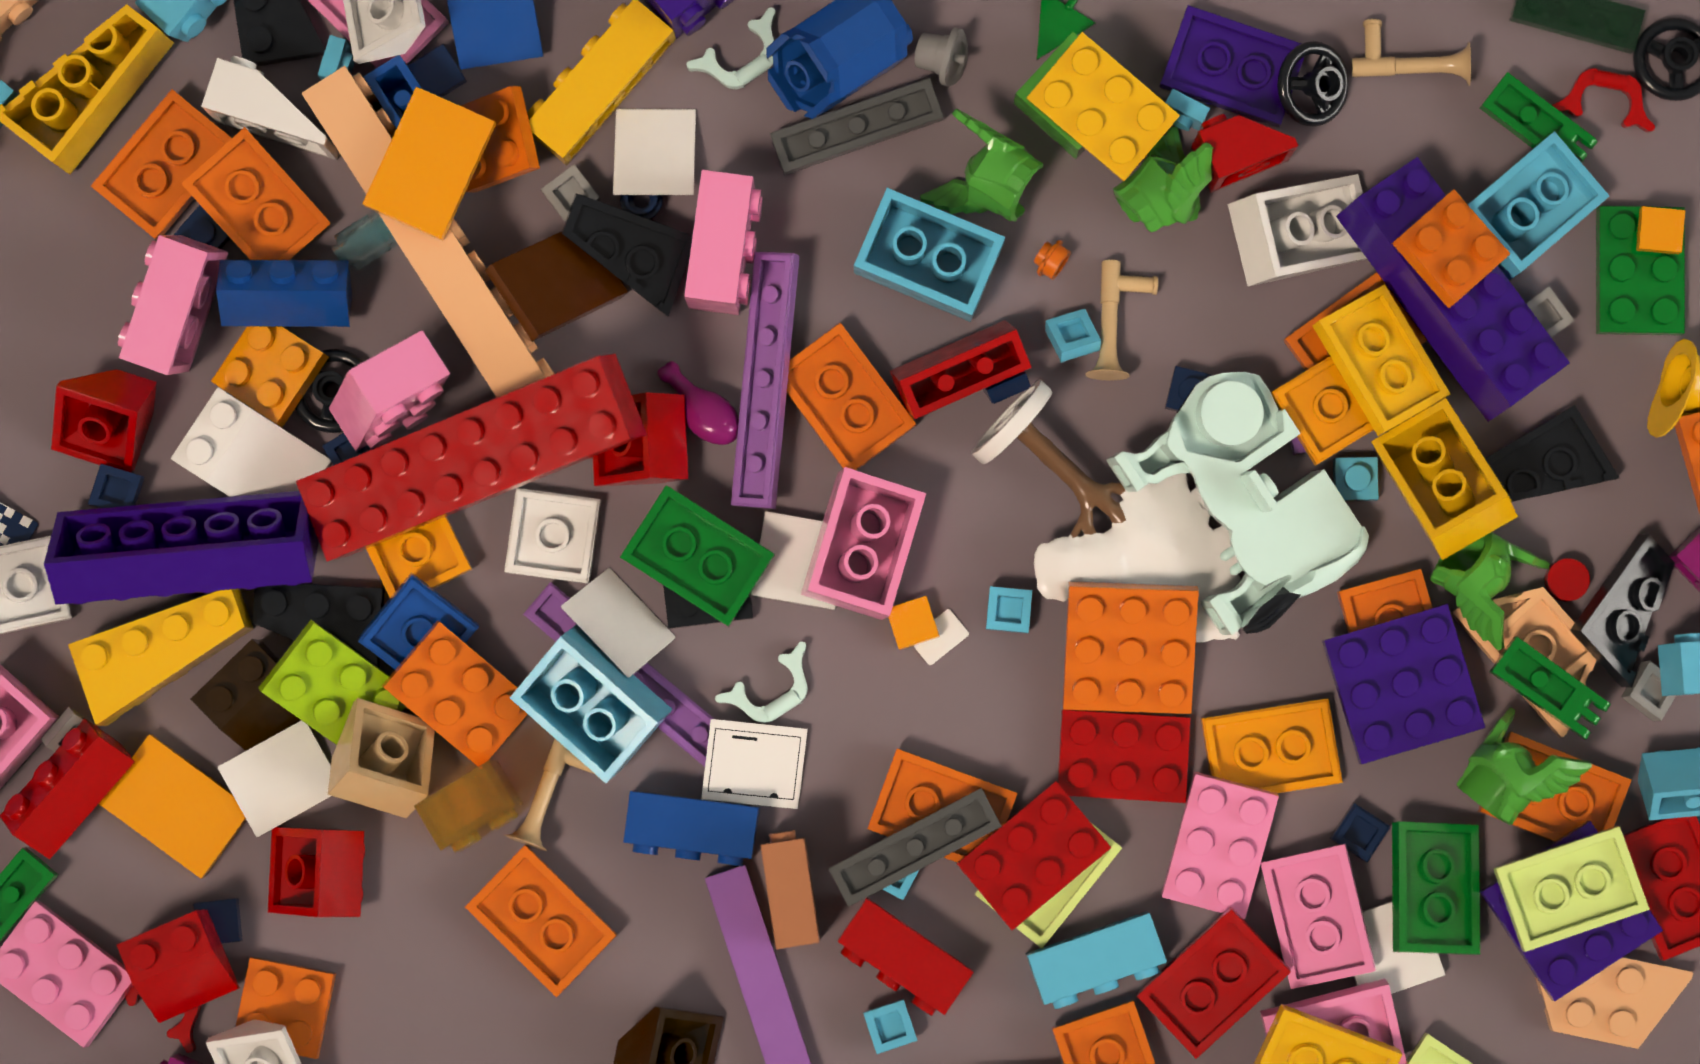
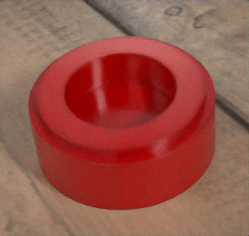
M1571 558L1561 559L1551 564L1549 569H1547L1544 578L1545 587L1548 593L1559 601L1577 600L1587 592L1590 585V575L1587 568L1580 561Z

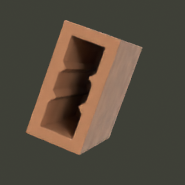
M795 830L769 834V842L761 844V852L776 949L819 943L821 938L806 837L796 838Z

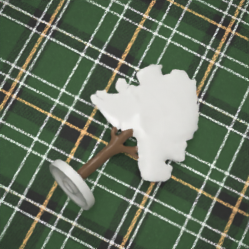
M1041 379L1033 383L990 426L977 442L971 454L981 464H987L1017 438L1044 465L1065 482L1076 495L1080 503L1081 514L1069 537H1060L1049 543H1042L1034 554L1037 589L1046 599H1056L1065 602L1068 599V582L1198 586L1196 642L1204 643L1213 639L1225 640L1227 638L1236 640L1240 636L1238 631L1233 635L1220 634L1202 607L1201 601L1210 595L1229 591L1241 581L1238 574L1232 575L1230 573V568L1238 561L1235 556L1227 561H1223L1220 558V554L1231 546L1229 531L1224 526L1214 530L1209 526L1210 514L1197 487L1190 492L1187 483V473L1167 477L1158 484H1147L1138 492L1130 493L1125 490L1121 483L1111 482L1103 485L1095 482L1031 423L1052 395L1050 387ZM1112 492L1120 495L1123 500L1119 503L1111 497ZM1095 506L1108 515L1112 522V528L1104 534L1097 533L1092 524L1093 508ZM1082 530L1084 535L1079 537L1078 535Z

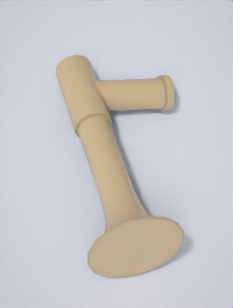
M1369 19L1363 21V27H1365V58H1352V77L1451 73L1461 76L1470 86V42L1467 43L1466 48L1461 52L1449 56L1381 57L1382 20Z
M1102 261L1100 300L1102 304L1101 349L1096 366L1091 371L1085 373L1086 377L1107 381L1123 380L1130 377L1129 373L1122 370L1117 359V316L1120 291L1157 295L1158 276L1120 275V261Z
M555 738L543 768V775L524 822L517 831L504 835L512 840L543 851H547V849L543 847L540 839L542 822L565 764L594 774Z

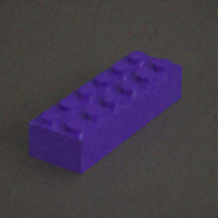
M1416 157L1356 198L1336 217L1487 422H1489L1558 373L1570 362L1499 266L1495 267L1448 309L1393 246L1392 242L1446 196L1419 158Z
M300 491L57 512L44 560V567L55 605L85 604L87 602L104 600L124 601L138 597H168L174 594L212 593L218 590L255 589L275 585L294 586L312 582L319 540Z

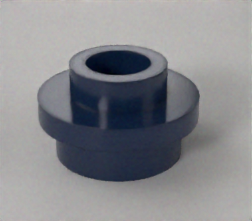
M637 195L620 196L621 207L624 211L649 220L660 212L663 204L662 195H648L650 198L649 204L643 208H639L634 204V199Z

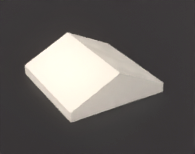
M343 0L353 61L358 64L406 54L426 27L421 0Z
M254 1019L211 1036L205 1042L215 1064H302L285 1025Z

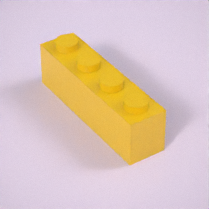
M632 0L628 6L622 3L612 13L608 20L611 26L601 37L594 35L586 43L580 53L583 56L574 69L570 67L565 68L554 81L553 86L556 89L546 101L542 98L539 99L527 112L533 138L566 166L676 40L674 30L638 0Z

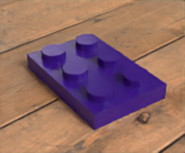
M1187 5L1159 87L1169 91L1175 89L1192 99L1279 128L1285 114L1277 89L1279 70L1288 53L1301 43ZM1304 57L1295 65L1291 77L1298 76Z

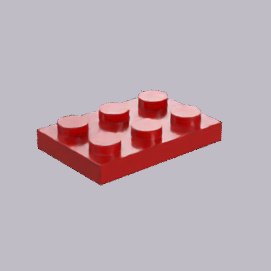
M1062 710L1057 783L1068 796L1186 803L1191 718Z
M1055 781L956 864L1013 931L1110 850L1111 846L1057 781Z
M1697 816L1661 819L1623 834L1648 907L1663 929L1662 932L1651 938L1660 960L1665 961L1699 947L1700 823Z
M1230 907L1137 992V997L1197 1059L1289 975L1291 969L1246 921Z

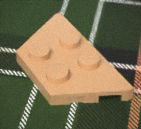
M1544 587L1492 600L1504 611V648L1502 650H1497L1488 640L1483 641L1476 630H1470L1467 619L1462 616L1460 608L1454 609L1451 612L1453 618L1494 664L1516 636L1584 685H1586L1588 675L1593 671L1597 661L1570 631L1575 622ZM1523 697L1558 738H1562L1567 734L1569 730L1567 727Z
M1622 957L1555 1002L1551 1001L1537 978L1536 982L1539 993L1544 1000V1011L1551 1031L1638 1049L1691 981L1693 972Z

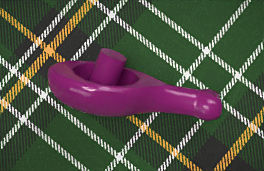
M673 361L666 363L665 366L658 369L657 374L662 382L670 384L678 394H684L685 419L688 427L694 434L716 445L730 444L737 439L739 417L735 408L728 400L717 393L693 385L680 372L678 364Z

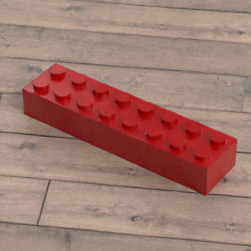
M616 353L600 355L297 480L296 484L328 562L353 555L646 436L647 433Z

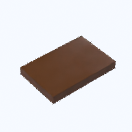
M562 231L492 263L485 270L532 342L621 299L628 292L619 278L562 235Z

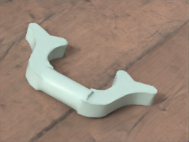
M770 7L761 19L748 22L749 30L757 34L763 41L764 48L760 56L739 70L729 72L722 69L718 64L714 49L708 48L702 58L687 62L688 70L692 72H705L729 89L744 88L746 84L773 67V56L767 59L766 48L774 41L772 24L776 17L775 9Z
M803 641L799 642L791 654H780L778 657V661L786 666L794 677L792 688L766 706L756 707L748 700L744 684L737 682L731 692L716 695V702L735 705L759 723L773 722L778 717L801 704L806 698L808 691L802 667L803 656L807 649L806 643Z

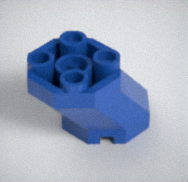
M834 0L794 28L782 33L766 48L767 59L773 56V67L768 69V81L786 109L793 112L800 109L805 110L807 113L804 116L814 119L879 76L890 71L907 57V46L913 41L912 30L892 0Z

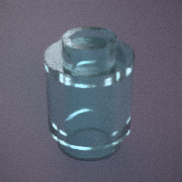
M377 212L371 217L366 214L334 235L337 244L331 248L339 260H349V266L353 265L359 271L391 250L389 245L396 240Z

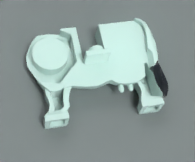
M1227 372L1208 376L1194 385L1175 414L1168 430L1155 438L1142 453L1133 454L1122 451L1106 459L1128 493L1138 492L1147 484H1158L1173 475L1182 473L1192 474L1197 490L1209 514L1229 531L1231 546L1220 554V558L1223 561H1227L1235 556L1238 562L1230 568V573L1237 575L1242 571L1245 572L1241 581L1231 590L1210 595L1201 601L1202 607L1222 635H1233L1240 628L1246 634L1259 633L1270 628L1298 598L1316 592L1335 582L1355 566L1366 552L1369 541V534L1365 526H1361L1325 469L1310 472L1280 494L1276 485L1267 474L1263 473L1259 476L1256 470L1247 471L1301 434L1286 410H1278L1270 390L1261 377L1248 372Z

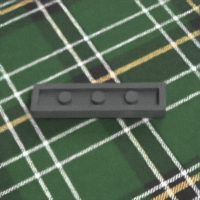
M927 78L814 119L772 132L770 136L785 176L943 121L944 116L931 80Z
M982 788L828 869L849 907L1002 826Z

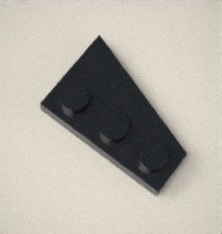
M1638 534L1570 629L1573 635L1621 687L1632 688L1637 673L1632 670L1638 652H1644L1647 646L1649 636L1645 632L1652 612L1660 608L1675 564L1650 534Z
M302 583L294 586L275 585L258 587L254 589L252 623L295 640L308 622L313 620L379 668L380 658L359 643L358 637L384 606L385 589Z

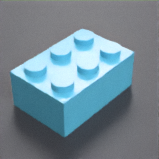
M886 188L854 263V274L971 322L1002 250L1005 237Z
M577 624L559 637L510 697L513 702L605 783L609 782L624 768L673 710L635 675L629 678L626 677Z

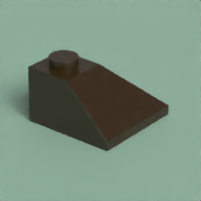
M655 1006L618 1040L613 1064H714L724 1017Z

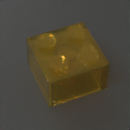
M487 761L414 805L440 851L453 849L454 853H457L482 840L478 832L490 826L492 831L498 830L517 819L519 816L515 810L524 804L498 761Z

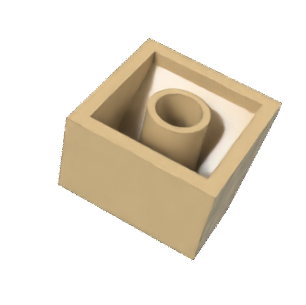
M357 698L352 705L332 756L328 795L407 818L425 800L429 793L435 730L419 717Z

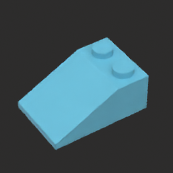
M1554 131L1470 201L1468 205L1511 253L1498 265L1510 281L1605 201L1609 194Z

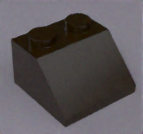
M251 639L190 699L224 734L245 751L300 721L299 718L259 690V686L280 660L261 640Z

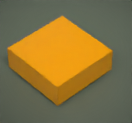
M1642 206L1639 209L1636 251L1677 255L1682 253L1685 210Z
M927 596L892 607L888 618L899 650L940 637Z

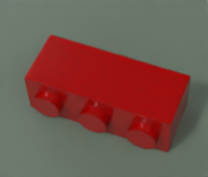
M1004 320L889 372L904 408L914 419H917L1032 367L1017 329Z
M84 718L76 728L70 730L65 735L61 746L48 761H44L37 767L33 778L21 792L10 798L5 806V810L0 814V818L13 836L50 860L135 761L120 742Z
M869 898L864 900L837 941L844 946L840 952L843 956L859 967H862L865 961L879 970L876 975L879 981L896 992L900 986H903L915 995L911 1002L931 1016H933L936 1010L945 1015L974 973L971 968Z

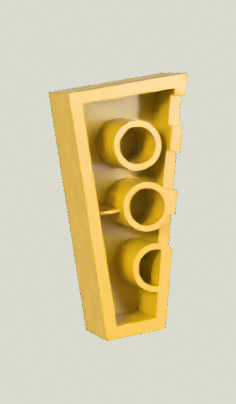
M126 4L87 35L81 46L69 55L63 54L52 63L54 67L36 82L32 80L18 90L20 94L7 105L1 104L0 122L55 165L71 175L174 42L159 28Z
M229 589L207 594L68 644L95 725L108 726L119 719L121 715L152 697L154 693L169 683L178 680L187 674L189 670L204 660H208L254 628L241 590Z

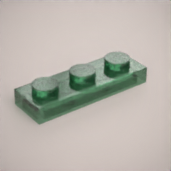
M1514 0L1509 21L1632 54L1636 48L1645 10L1609 0Z

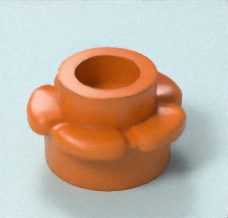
M1058 240L1053 245L1047 241L1039 250L1034 259V263L1039 266L1037 269L1039 276L1044 274L1051 280H1054L1066 265L1071 251L1062 246V240Z

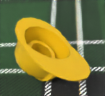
M1687 339L1677 341L1670 349L1664 362L1660 383L1652 401L1647 422L1650 435L1656 438L1665 436L1673 429L1682 416L1700 412V356L1697 355V349L1693 342Z

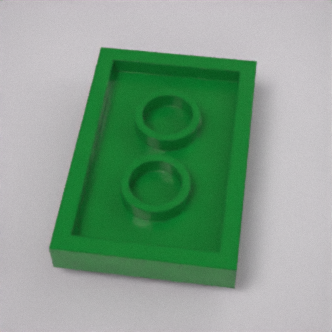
M1599 206L1596 208V334L1680 336L1685 334V220L1682 253L1679 255L1636 251L1639 209L1642 206ZM1656 207L1685 210V207Z
M666 485L620 558L729 627L775 554Z
M1405 821L1392 823L1393 952L1480 955L1479 825Z

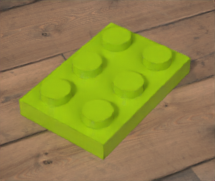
M313 620L308 622L259 686V690L336 745L352 705L357 698L401 712L406 707L382 687L383 683L389 678L387 673Z

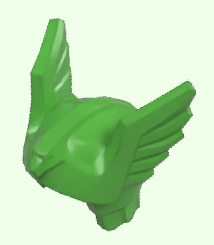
M955 109L952 112L953 116L969 130L977 134L987 145L968 160L964 172L966 181L953 179L938 188L921 194V202L934 205L935 208L940 210H948L950 214L964 212L965 214L977 212L980 214L989 210L995 214L1002 215L1010 222H1016L1025 212L1024 207L1018 201L1031 177L1039 169L1043 168V163L1025 151L1023 145L1000 134L963 111Z
M1171 127L1166 135L1162 136L1150 150L1148 157L1140 167L1125 181L1113 188L1115 198L1120 204L1121 209L1131 221H1141L1149 232H1155L1163 226H1169L1176 222L1186 224L1188 221L1197 220L1200 210L1199 193L1212 180V145L1204 143L1195 152L1192 151L1185 157L1178 127Z
M1491 532L1446 559L1442 560L1440 558L1431 573L1430 581L1443 586L1445 590L1456 596V606L1460 607L1462 616L1467 619L1470 630H1476L1483 641L1488 640L1497 650H1502L1504 648V611L1491 598L1508 586L1512 576L1511 560L1542 569H1549L1550 563Z
M1511 707L1494 724L1487 737L1469 757V764L1463 776L1456 784L1463 793L1467 794L1481 807L1509 825L1514 823L1519 813L1524 811L1531 801L1541 802L1542 799L1553 798L1555 794L1567 792L1568 787L1579 782L1580 776L1592 767L1590 761L1569 759L1556 755H1551L1537 766L1530 752L1523 746L1512 742L1501 743L1515 715V709Z

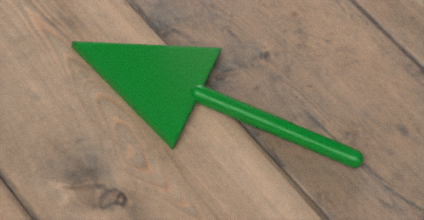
M1041 0L1036 61L1058 48L1072 32L1078 35L1096 24V22L1073 9L1078 0H1068L1066 4L1059 0Z

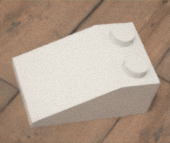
M232 56L230 62L217 58L201 106L217 123L239 130L245 127L252 134L331 159H338L339 151L264 77L262 71L256 69L257 64L237 56Z
M1355 174L1256 193L1229 203L1228 208L1247 286L1282 280L1367 259L1336 217L1363 194L1359 175Z
M217 387L170 458L230 497L299 491L296 484L297 480L329 468L332 463L328 457L219 387Z

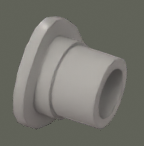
M954 27L950 35L945 34L944 36L924 32L916 46L915 66L935 72L936 75H939L941 85L951 87L956 84L964 72L968 57V43L963 29Z

